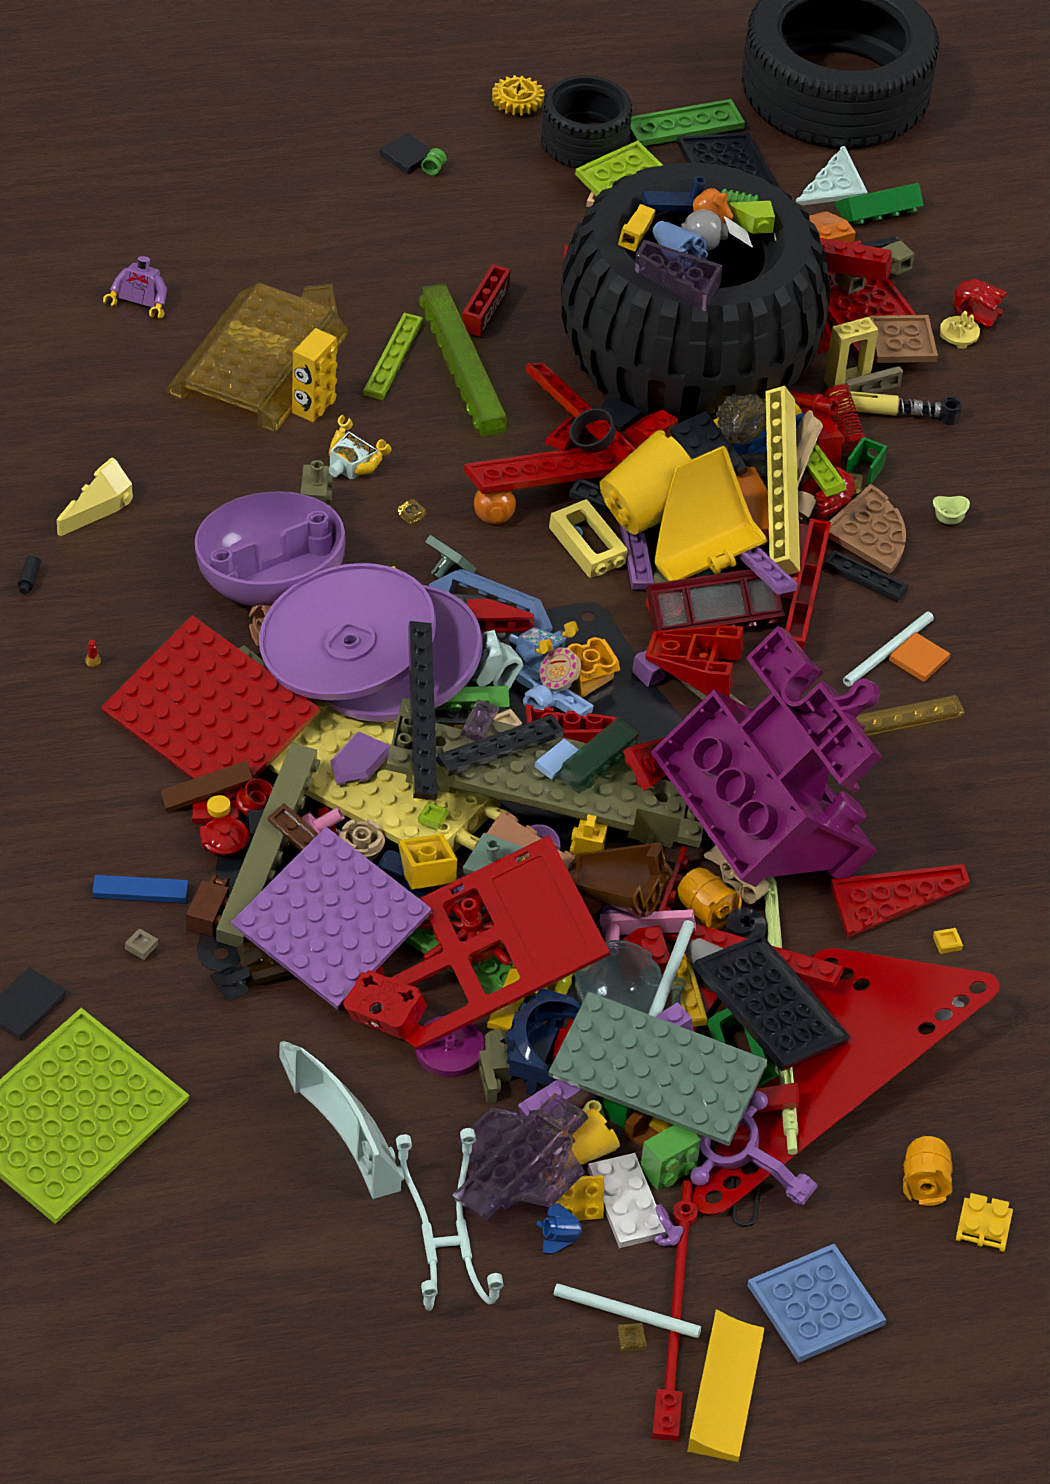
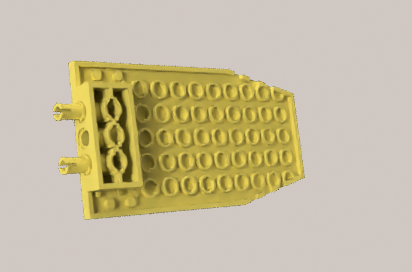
M306 697L317 705L321 712L292 741V743L316 749L317 759L320 760L317 773L313 772L311 776L313 778L311 789L306 791L305 795L332 809L339 807L345 816L355 819L356 822H367V819L375 821L380 825L384 837L396 843L399 840L443 833L453 853L461 845L473 851L480 838L472 834L488 818L496 820L501 812L505 815L508 811L499 808L501 806L500 799L452 787L450 793L438 790L436 800L413 798V784L405 782V774L385 770L387 760L369 780L359 782V779L346 781V784L337 785L330 760L355 733L362 732L391 746L397 721L379 722L351 718L333 710L320 699ZM291 743L269 765V769L274 774H279ZM427 802L447 808L449 811V815L439 830L418 823V816Z

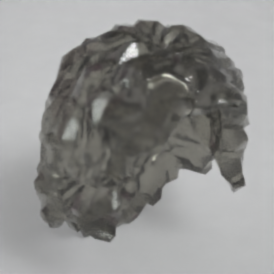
M734 393L729 397L726 396L722 406H718L716 415L719 419L717 424L727 440L737 444H745L760 437V433L767 430L766 401L761 400V397L757 394L739 395L737 397Z

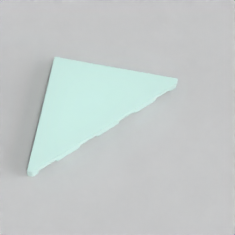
M842 146L840 151L829 160L828 165L817 174L815 180L796 199V203L802 206L833 202L868 193L845 146Z

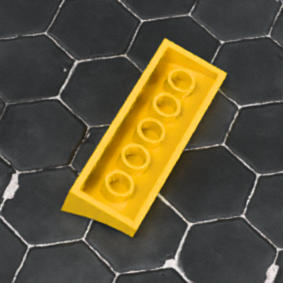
M716 1309L687 1452L739 1462L764 1333L763 1327L742 1322Z

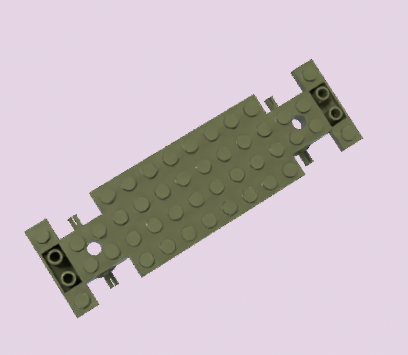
M402 697L385 770L405 774V782L413 784L410 699ZM471 714L468 716L465 730L435 723L436 758L437 754L518 726ZM559 737L447 777L437 763V788L439 791L450 793L452 787L577 819L587 820L588 814L597 816V823L628 831V838L639 840L644 844L659 842L662 843V846L671 848L673 842L677 841L678 843L699 848L701 843L703 826L672 782L661 779L655 785L643 791L636 782V776L632 768L627 765L623 752ZM565 739L579 749L581 755L551 780L534 767L535 762Z

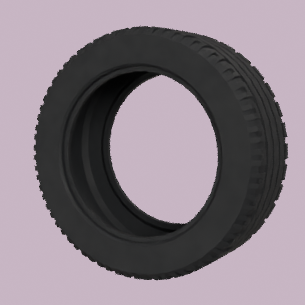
M759 0L750 14L746 33L742 67L744 94L749 104L761 118L781 132L801 141L838 148L842 146L846 148L865 147L889 141L913 128L921 120L928 108L939 51L938 31L931 16L915 0ZM815 49H839L864 55L883 66L863 71L836 70L809 62L798 56L797 53Z

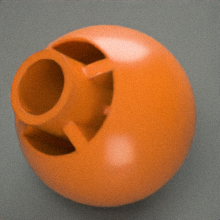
M478 490L474 498V510L477 516L483 522L491 525H499L508 521L516 508V499L511 490L491 494H481Z

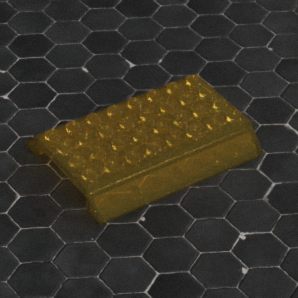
M257 283L237 295L167 386L165 392L184 399L192 389L258 413L259 426L277 432L292 411L293 351L315 328L337 337L336 347H339L345 339L349 329L332 308Z

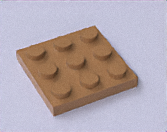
M928 315L869 316L878 329L875 347L877 363L937 362L938 354Z

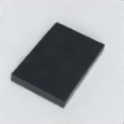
M29 967L0 995V1028L21 1040L67 995L66 989Z

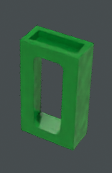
M728 1008L707 1019L712 1039L727 1044L724 1031L739 1023ZM745 1029L752 1054L767 1059V1066L756 1087L758 1088L778 1077L779 1071L774 1062Z

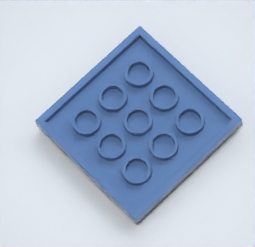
M835 1244L748 1280L747 1286L798 1363L880 1328L886 1323V1318Z

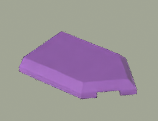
M362 732L355 733L330 760L336 784L342 785L346 784V781L359 779V782L369 780L388 759L391 746Z

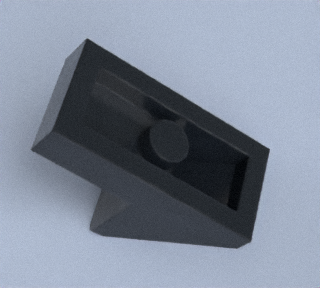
M228 966L210 975L211 980L227 1001L234 1000L248 993L244 978L250 976L247 967Z

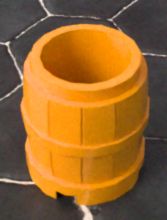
M705 868L691 870L684 876L678 886L677 891L680 901L688 910H693L694 916H697L706 927L717 930L724 928L729 913L737 908H741L742 897L733 888H729L719 876Z
M923 1136L915 1139L908 1146L904 1161L903 1192L909 1200L912 1201L913 1198L919 1200L920 1205L932 1206L943 1203L946 1200V1196L949 1193L951 1195L953 1167L950 1149L944 1141L933 1136Z

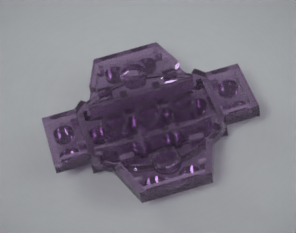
M556 1093L538 1110L529 1111V1115L525 1117L518 1116L513 1111L491 1107L471 1127L475 1131L476 1141L472 1144V1152L469 1155V1162L473 1169L469 1171V1179L452 1195L453 1198L485 1222L500 1207L508 1210L514 1203L520 1201L552 1207L585 1173L572 1151V1145L575 1142L572 1135L589 1118L586 1112ZM460 1138L457 1142L459 1143L462 1149V1142Z

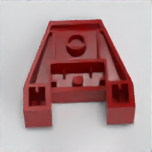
M716 625L653 631L645 659L706 695L716 690L729 697L733 686V663L718 662V659L740 661L743 652V627Z

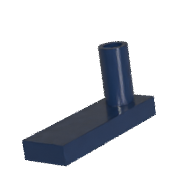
M696 176L690 193L643 191L641 197L643 204L656 211L693 212V202L704 191L706 179L702 176Z

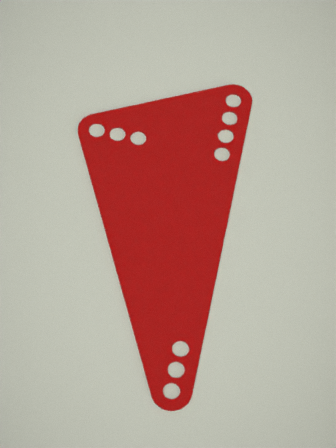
M828 948L817 952L813 958L823 961L828 958H834L838 960V965L843 966V969L854 971L852 978L848 980L839 979L834 989L802 980L847 1032L850 1038L845 1044L793 1066L794 1083L797 1082L800 1087L799 1107H796L798 1152L794 1155L788 1153L787 1137L784 1135L782 1110L755 1113L752 1116L759 1131L758 1149L783 1164L787 1163L992 1000L999 991L997 978L987 972L838 948ZM860 979L870 982V986L863 991L855 990L853 984ZM976 982H982L987 986L986 990L979 994L970 992L969 988ZM957 996H967L970 999L969 1003L964 1007H956L952 1004L953 999ZM942 1009H948L953 1013L952 1017L946 1021L937 1020L935 1014ZM923 1023H932L935 1025V1030L930 1034L924 1035L918 1032V1027ZM779 1076L758 1088L780 1085ZM739 1124L730 1145L727 1146L719 1142L714 1153L722 1157H731L739 1154L746 1148L749 1142L750 1131L745 1126ZM742 1166L736 1169L713 1167L709 1172L708 1182L702 1186L697 1185L692 1195V1203L703 1214L715 1215L722 1213L772 1174L759 1167L756 1173L751 1175L744 1174L741 1171ZM736 1176L741 1179V1183L737 1188L727 1189L723 1186V1182L728 1177ZM711 1191H719L723 1194L722 1199L714 1204L706 1202L705 1196Z

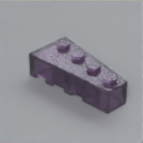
M643 240L636 253L635 271L705 312L721 284L723 265L647 240Z

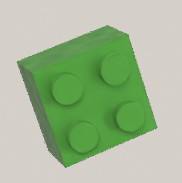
M673 1125L644 1141L641 1169L644 1176L657 1191L665 1186L673 1185L677 1179L685 1175L689 1176L691 1171L697 1167L701 1139L694 1132Z

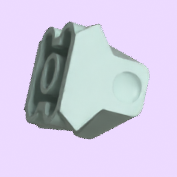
M495 630L484 632L482 635V655L479 665L472 676V681L477 682L479 686H486L493 681V686H508L509 689L523 666L522 659L511 646L499 642Z

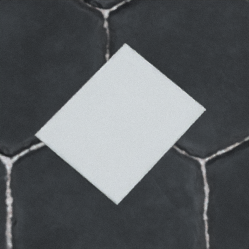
M724 216L729 233L752 247L747 230Z

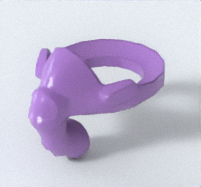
M658 1204L655 1210L663 1228L668 1234V1238L665 1239L663 1235H658L654 1238V1241L662 1246H674L680 1240L683 1226H674L665 1208Z

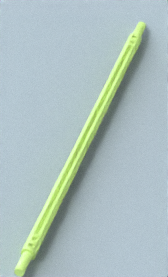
M766 877L765 879L769 884V890L764 895L768 942L772 946L782 948L777 882L774 877ZM793 1067L782 1072L779 1069L780 1085L794 1083ZM796 1107L782 1109L784 1135L787 1137L788 1153L791 1155L798 1152Z

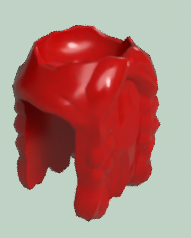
M978 279L964 280L954 292L955 300L952 305L958 315L961 316L966 311L967 317L970 315L974 316L975 323L991 328L994 324L993 321H996L997 317H1001L1004 313L1001 308L997 307V304L1001 303V298H1005L1007 293L996 286Z
M833 466L844 480L847 490L841 491L837 495L827 497L813 476L800 483L801 490L813 495L814 499L818 501L816 503V508L819 510L817 512L818 519L827 517L828 514L838 511L839 508L849 504L851 501V497L855 492L854 478L851 474L844 471L842 467Z

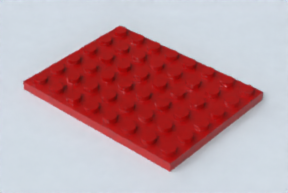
M193 615L101 707L103 713L191 779L244 761L248 762L252 777L256 779L321 712L317 705L306 697L283 687L269 670ZM242 787L220 795L227 797L229 801H235L236 794Z

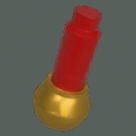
M90 640L85 663L90 668H96L99 666L101 659L97 654L95 640Z

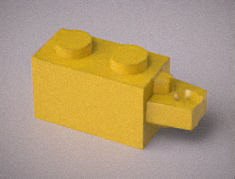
M588 814L587 820L580 819L579 826L574 827L570 853L574 856L578 853L604 850L608 825L597 823V816Z

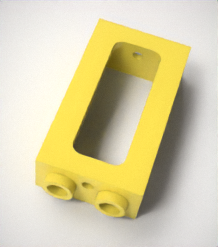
M869 317L832 327L824 382L829 388L844 384L845 380L871 374L878 329ZM861 340L857 367L846 369L850 344Z
M587 499L551 513L550 530L589 578L603 575L607 571L620 568L626 564L628 549ZM586 520L609 550L600 554L594 553L573 525Z

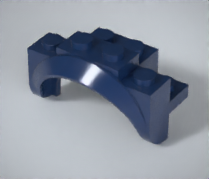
M541 989L536 996L531 997L529 1004L523 1003L520 1012L516 1011L512 1021L514 1027L513 1029H508L505 1037V1043H508L506 1063L510 1064L509 1075L524 1079V1084H527V1095L532 1096L537 1093L540 1084L548 1086L557 1080L550 1077L548 1073L550 1070L548 1064L554 1051V1042L556 1041L559 1029L564 1026L565 1018L575 1020L581 1008L580 1003L570 996Z

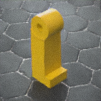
M640 204L627 225L623 226L618 245L635 252L650 227L656 210ZM625 239H632L634 243H628Z

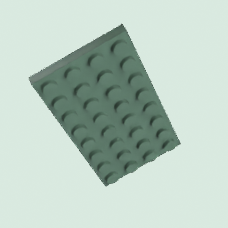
M588 992L548 1073L552 1078L729 1146L767 1066V1059Z

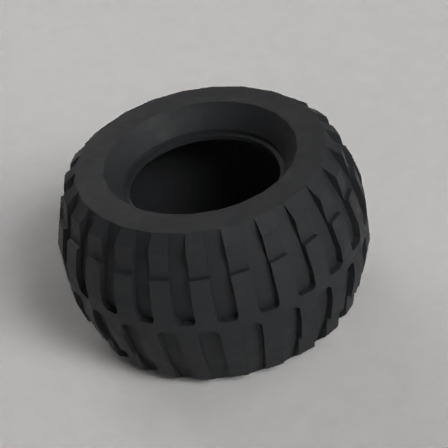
M674 163L648 167L637 171L636 174L623 176L615 181L611 188L602 190L595 198L593 205L587 207L583 222H578L563 260L560 290L561 317L565 333L569 336L570 345L581 371L589 374V380L598 390L607 392L609 396L642 410V414L645 416L663 409L676 417L679 423L707 411L714 420L738 408H747V405L757 400L766 399V391L782 386L789 389L790 386L795 385L802 372L809 366L820 346L830 301L831 290L826 254L820 242V234L815 224L810 221L809 213L800 204L792 201V195L779 187L773 186L766 179L740 169L711 163ZM696 176H702L706 179L704 190L715 188L721 193L723 189H727V191L733 190L734 193L739 191V194L745 192L746 195L749 193L752 196L758 195L759 201H771L775 215L773 233L752 234L748 232L752 247L730 234L728 230L727 240H720L717 247L707 251V258L699 262L688 274H683L673 267L652 231L654 226L660 221L669 222L681 227V224L685 223L686 218L693 212L655 211L653 221L635 252L618 245L623 226L627 225L639 205H644L641 198L643 191L690 193ZM625 239L628 243H634L632 239Z

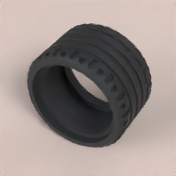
M573 76L555 83L548 89L543 103L541 142L544 150L556 161L569 167L579 168L629 145L632 118L631 98L616 83L597 76ZM588 120L600 124H582L574 121Z

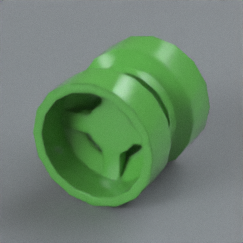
M438 148L431 149L421 165L424 172L429 175L438 174L447 160L446 154Z

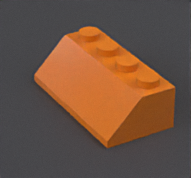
M747 467V473L740 476L736 474L752 520L766 536L767 542L758 546L761 549L769 542L768 490L756 468Z

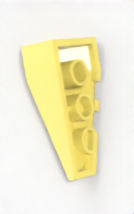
M110 458L94 473L96 478L90 485L85 484L77 501L72 500L57 518V534L59 536H63L115 513L131 502L133 499L132 483L114 458Z

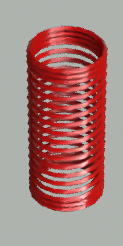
M845 384L836 385L827 389L824 397H836L841 401L839 404H843L839 406L842 409H839L835 414L836 416L833 415L831 418L834 424L839 425L838 430L842 431L841 434L844 435L845 444H851L842 446V450L851 451L866 436L862 430L863 428L861 427L860 418L858 417L859 415L857 414L849 386ZM851 408L850 410H847V411L838 413V412H840V411H843V410H846V409ZM852 425H856V426H854V427H850V428H848V429H844V428H846V427H849V426H852ZM859 431V432H857V433H854V434L845 436V435H847V434H850V433Z

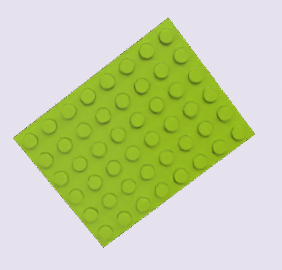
M80 1008L0 1079V1178L56 1224L189 1100L190 1095L84 1009Z

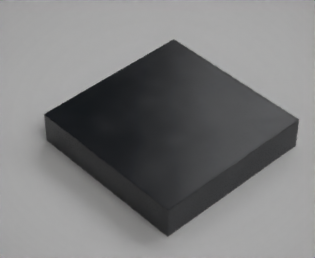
M407 133L380 149V156L408 174L422 165L423 160L431 149Z

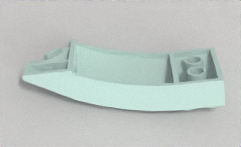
M286 1041L280 1042L279 1057L295 1094L300 1092L334 1126L355 1158L372 1198L375 1199L401 1191V1181L404 1180V1174L401 1166H397L395 1163L394 1150L392 1147H388L376 1123L360 1101L333 1073L303 1048Z

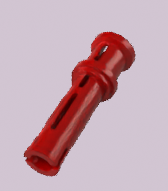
M788 389L798 405L810 407L814 412H827L831 416L835 415L838 411L839 400L836 397L827 398L819 393L810 395Z

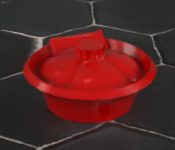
M218 817L199 828L201 845L214 855L232 856L249 841L250 835L247 826L236 818Z

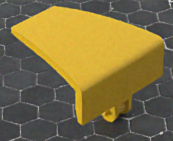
M724 446L676 466L665 504L655 556V564L667 581L686 579L708 568H711L715 574H718L728 566H736L735 556L767 542L766 536L752 520L728 451Z

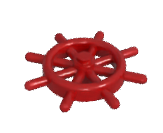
M477 891L463 896L444 907L449 919L455 914L461 920L450 921L454 930L458 931L456 935L459 941L465 938L468 940L494 926V923H488L492 920L488 912L484 915L481 914L482 906H485ZM424 920L417 928L434 930L430 920ZM435 930L434 935L438 945L424 954V960L443 951ZM498 943L472 956L469 961L470 964L482 962L496 956L504 965L508 966L512 960L503 951L506 948L505 945Z

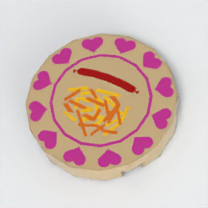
M568 648L552 650L541 663L539 672L542 683L553 691L568 689L572 686L571 683L579 677L581 670L580 659Z

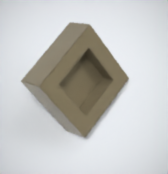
M140 928L125 942V949L143 960L158 946V939Z

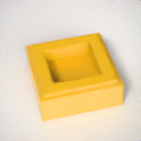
M956 928L934 931L933 938L940 954L962 951L963 944Z

